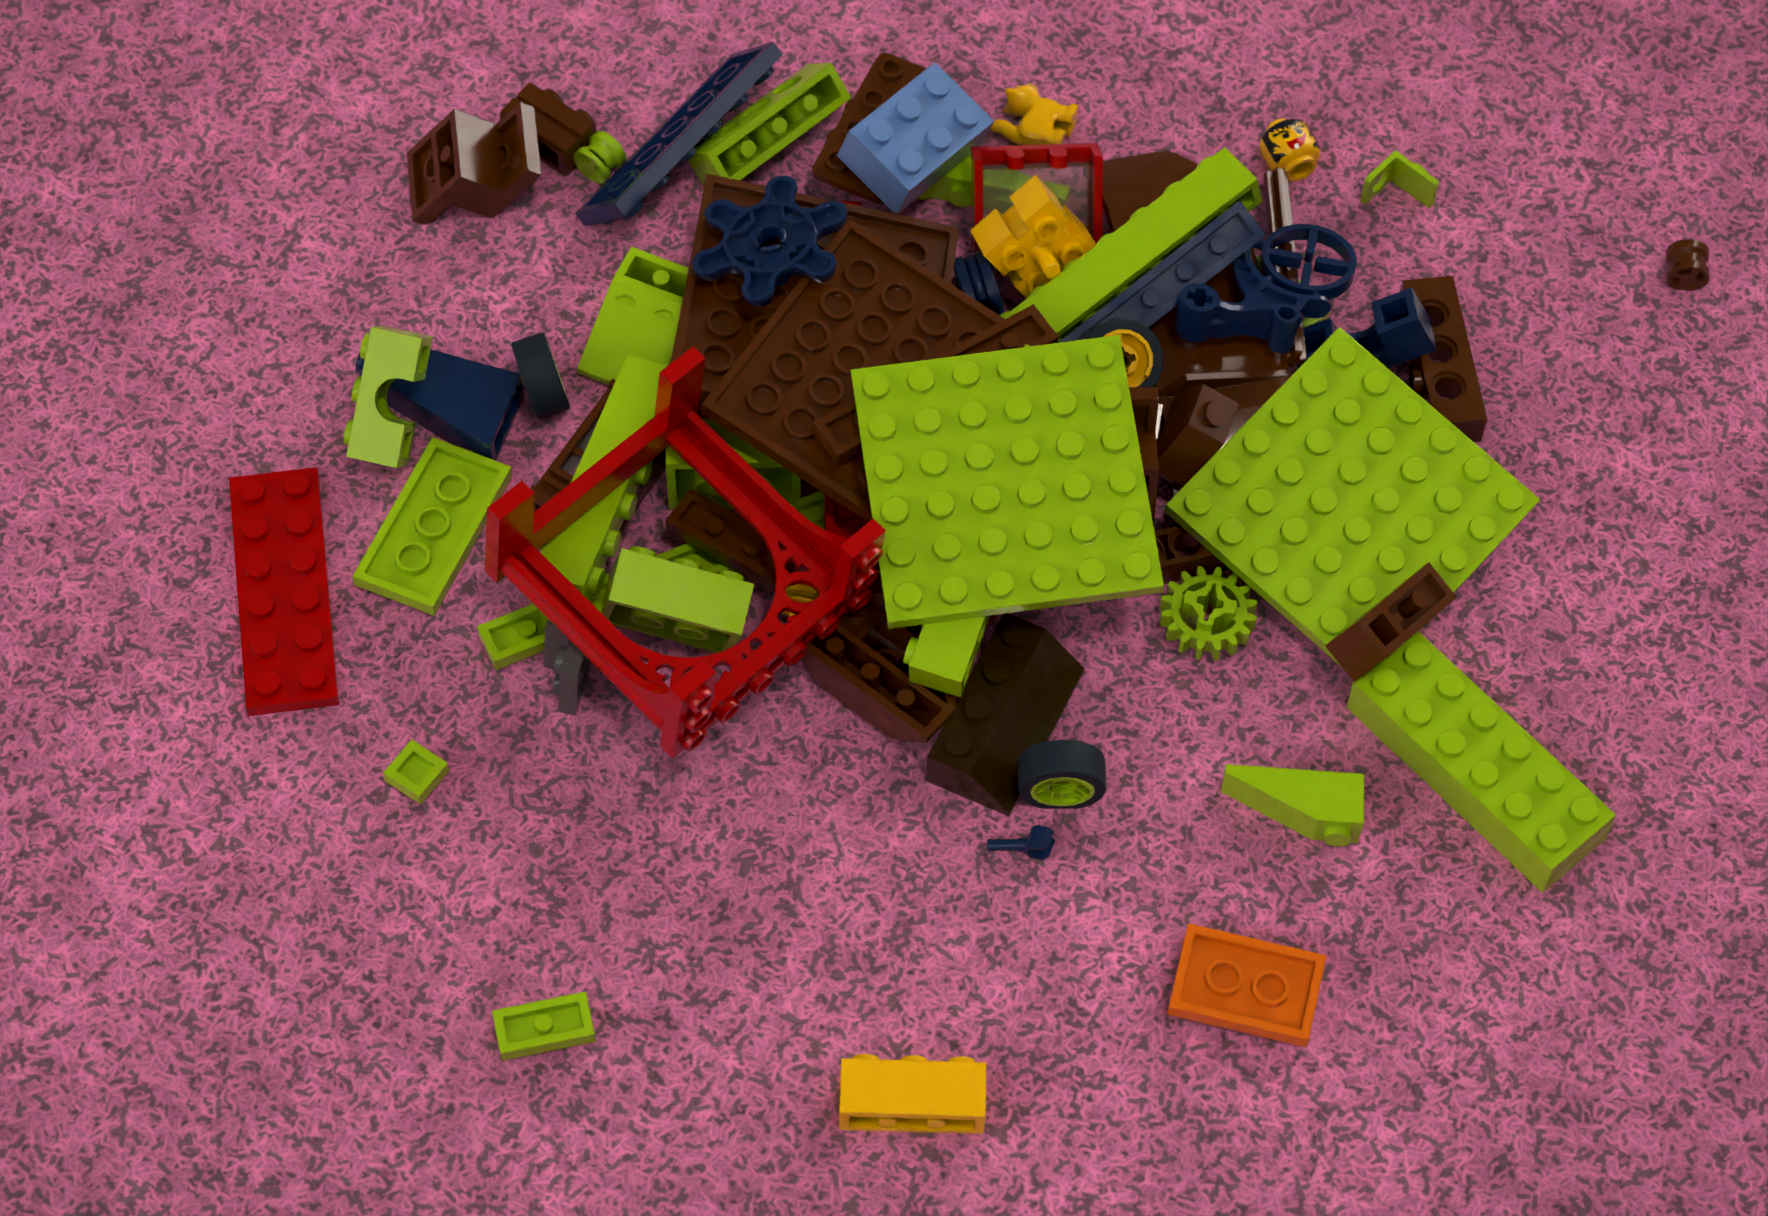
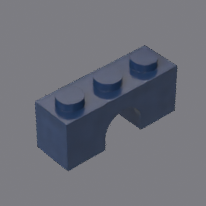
M1412 287L1371 302L1375 323L1368 329L1360 332H1346L1387 368L1437 350L1430 317ZM1331 318L1304 327L1306 361L1338 329Z

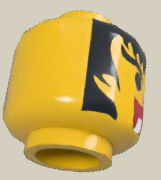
M1280 118L1268 125L1259 143L1260 153L1269 169L1274 170L1276 167L1284 169L1288 180L1293 182L1300 181L1311 175L1316 169L1321 155L1320 146L1309 126L1300 119Z

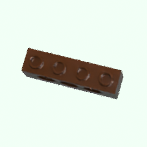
M1443 276L1403 280L1400 291L1412 287L1430 317L1437 349L1410 360L1412 369L1409 371V387L1473 442H1481L1488 419L1454 277ZM1441 396H1446V397H1449V398H1451V399H1445V398H1443V397H1441Z

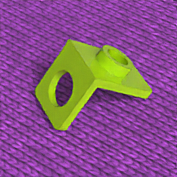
M1396 150L1364 180L1360 202L1364 205L1392 181L1425 206L1431 208L1435 203L1439 181L1428 174L1420 164L1410 161Z

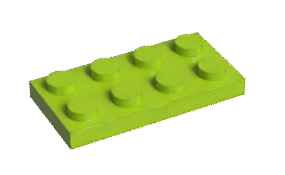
M432 437L352 576L354 585L435 616L486 525L487 507L502 496L513 476L512 467Z

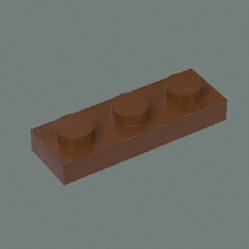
M690 489L665 520L666 530L775 591L776 579L773 560L759 533L744 518ZM789 561L785 565V569L792 573L795 571L796 566L792 561Z

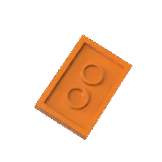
M1188 923L1167 1015L1307 1048L1327 955Z

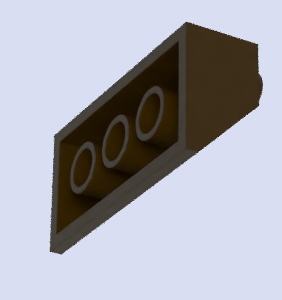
M1009 613L1003 614L965 685L962 697H959L956 702V712L944 724L927 756L926 781L1010 817L1020 797L1018 790V759L1021 753L1032 745L1049 741L1085 668L1045 628Z

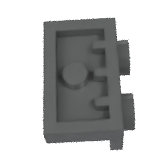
M547 619L545 626L544 666L553 669V673H556L552 693L559 695L558 712L576 716L590 671V660Z

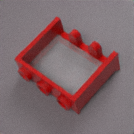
M1098 143L970 147L972 228L995 208L1001 214L1005 213L1014 205L1009 197L1036 175L1056 195L1062 207L1066 206L1085 225L1095 243L1102 237L1103 155ZM972 235L971 247L974 254V252L981 249Z

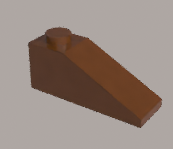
M1428 562L1325 646L1354 682L1391 655L1457 597Z

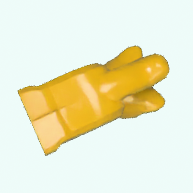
M1031 83L1005 89L1008 99L1003 111L1009 115L1023 116L1018 126H1014L1007 120L995 119L990 128L992 132L1002 134L1005 138L1018 145L1062 144L1064 137L1070 138L1076 125L1078 105L1072 103L1064 106L1052 99L1041 98L1037 87Z

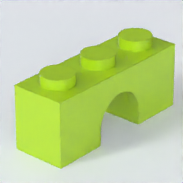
M384 325L371 327L370 333L364 335L360 348V357L365 359L362 376L356 378L352 389V401L356 402L354 418L349 419L344 431V444L348 445L346 457L394 468L408 465L417 422L397 417L388 406L387 392L390 385L396 379L412 382L425 380L433 336Z

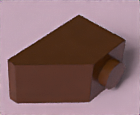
M1204 384L1178 390L1157 442L1159 476L1183 488L1224 445L1239 404Z

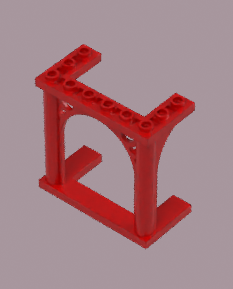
M694 346L660 372L655 415L650 421L536 511H534L535 492L523 481H520L487 507L484 571L496 583L506 577L662 732L660 747L672 759L684 749L690 752L698 747L706 738L707 730L718 720L721 723L730 720L742 705L740 702L752 692L755 695L762 693L775 678L774 673L785 664L788 667L794 666L806 654L807 646L817 637L823 640L830 636L839 626L840 618L849 610L857 612L869 602L873 596L871 591L873 582L878 576V561L884 553L882 546L886 530L874 518L851 537L838 536L817 526L798 512L698 416L706 358ZM669 446L759 533L770 552L775 569L776 586L773 602L761 624L740 643L719 653L707 656H669L636 644L620 632L538 551ZM792 561L797 571L789 573L785 569V565ZM803 584L814 588L818 593V597L814 601L800 603L791 600L785 591L790 586ZM784 611L796 614L787 618V624L780 622L778 616ZM752 642H759L761 646L753 650L750 644ZM720 665L729 667L730 671L727 672L725 670L720 680L716 682L717 672L714 669ZM669 668L673 671L670 687L664 683L666 676L658 673L657 670Z

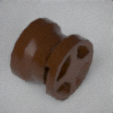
M1685 239L1676 241L1668 246L1666 249V262L1671 269L1667 272V284L1671 288L1695 291L1708 284L1709 268L1705 264L1709 260V252L1705 243L1698 240Z

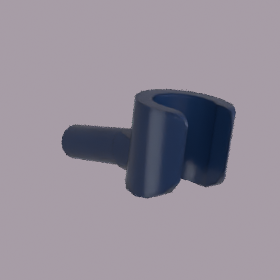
M1034 825L1030 830L1028 839H988L987 850L1024 852L1028 857L1045 860L1050 855L1055 840L1052 838V829L1042 825Z

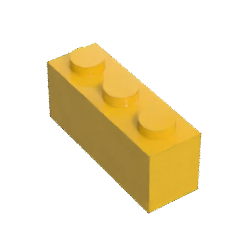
M872 1054L854 1055L851 1059L841 1058L839 1130L984 1134L986 1117V1062H976L972 1058L963 1056L953 1057L947 1061H928L925 1057L918 1055L903 1056L899 1060L880 1059Z

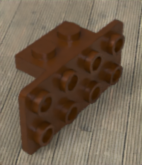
M889 53L879 54L853 99L848 100L837 126L829 132L824 148L812 166L813 178L883 205L884 203L837 157V154L849 130L927 68Z

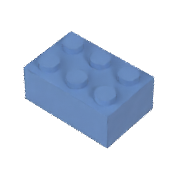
M934 62L849 130L837 157L893 213L898 214L971 154L970 147H980L994 120Z

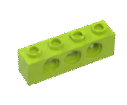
M832 62L807 64L719 128L714 134L695 146L697 151L688 162L703 187L707 174L741 180L850 100L851 96Z

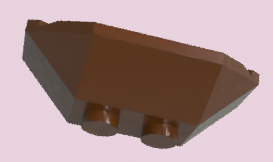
M862 608L857 612L849 610L840 618L839 626L830 636L823 640L817 637L807 646L808 650L801 661L818 684L891 739L927 743L956 712L954 695L909 681V665L903 663V658L910 638L918 639L919 637L905 627L888 629L886 613L878 608Z

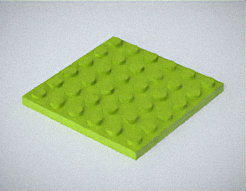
M1339 327L1166 504L1164 511L1340 665L1325 645L1428 562L1452 592L1455 593L1537 506L1541 499Z
M1120 335L851 370L872 519L874 518L886 530L882 546L884 553L878 563L888 629L1163 593L1164 583Z

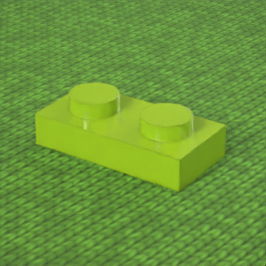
M586 991L492 1010L502 1061L596 1042Z

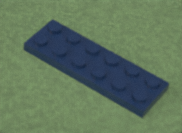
M770 42L731 54L575 213L585 226L601 222L607 225L615 219L623 218L627 220L638 213L644 206L641 200L649 192L653 193L659 190L669 181L670 175L668 172L675 165L685 163L696 153L697 149L694 145L702 137L705 139L714 134L723 125L721 118L728 111L736 110L747 101L749 95L746 92L754 84H761L774 73L775 69L772 65L783 55L775 43Z

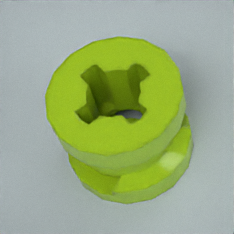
M604 131L595 132L590 137L589 145L587 147H580L573 155L574 163L579 171L596 184L605 183L610 177V171L613 168L621 167L627 159L620 143Z

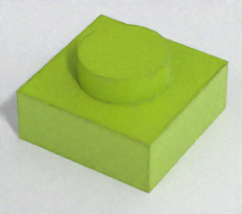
M411 739L386 768L383 776L385 782L421 805L448 774L449 766L446 761Z

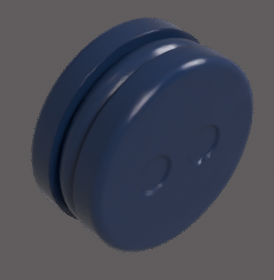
M982 251L974 252V256L967 255L964 260L962 256L956 257L953 273L957 288L998 315L1004 313L1003 302L991 262L983 255Z

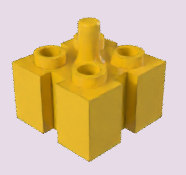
M1036 175L1009 197L1014 205L1005 213L1001 214L995 208L970 230L983 255L1004 276L1008 274L1014 286L1026 298L1036 287L1045 285L1058 276L1066 264L1074 259H1079L1096 245L1085 225L1066 206L1062 207L1056 195Z

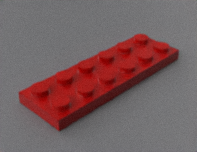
M318 468L229 477L245 699L248 716L339 705Z

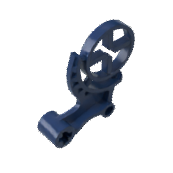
M1293 224L1279 228L1271 233L1266 240L1260 239L1233 261V278L1237 289L1244 298L1243 301L1229 302L1219 300L1216 290L1208 285L1196 283L1188 285L1180 293L1175 331L1181 338L1190 342H1202L1210 337L1223 338L1235 335H1248L1268 340V346L1274 352L1287 353L1294 346L1296 332L1305 318H1321L1326 316L1331 310L1329 300L1342 295L1351 286L1357 265L1355 251L1344 237L1322 226ZM1307 240L1304 257L1305 263L1300 283L1287 279L1272 265L1296 269L1301 267L1303 258L1301 253L1275 249L1285 242ZM1316 242L1332 248L1343 260L1316 257L1314 271L1341 276L1342 278L1326 285H1309ZM1252 248L1262 251L1260 258L1261 273L1252 261Z

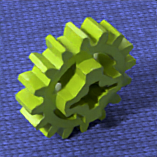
M1198 566L1195 577H1191L1189 573L1183 571L1180 574L1179 584L1170 581L1167 586L1166 595L1161 597L1159 623L1160 626L1167 627V641L1179 639L1178 651L1183 653L1191 647L1195 649V659L1198 660L1201 659L1204 651L1210 652L1214 661L1219 660L1220 650L1225 649L1232 656L1235 655L1238 643L1247 645L1251 631H1254L1256 626L1257 600L1249 599L1251 587L1244 585L1238 588L1236 586L1238 576L1235 573L1227 579L1221 577V567H1216L1213 575H1206L1203 566ZM1211 604L1212 611L1208 621H1205V612H1207L1208 605Z

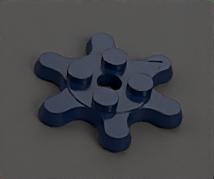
M785 175L771 179L765 187L764 198L754 206L740 207L726 199L713 201L705 209L704 215L706 221L715 230L722 232L724 237L717 246L697 253L692 261L693 270L706 281L716 280L728 274L744 276L745 280L742 285L744 299L754 307H764L771 302L775 287L785 284L792 275H803L818 283L827 282L833 277L836 269V259L830 252L820 249L817 243L824 236L837 232L844 227L848 215L847 209L843 203L838 201L824 202L813 208L798 206L795 203L798 191L795 179ZM777 239H781V246L779 244H775L773 246H763L762 249L760 248L762 243L765 241H774Z

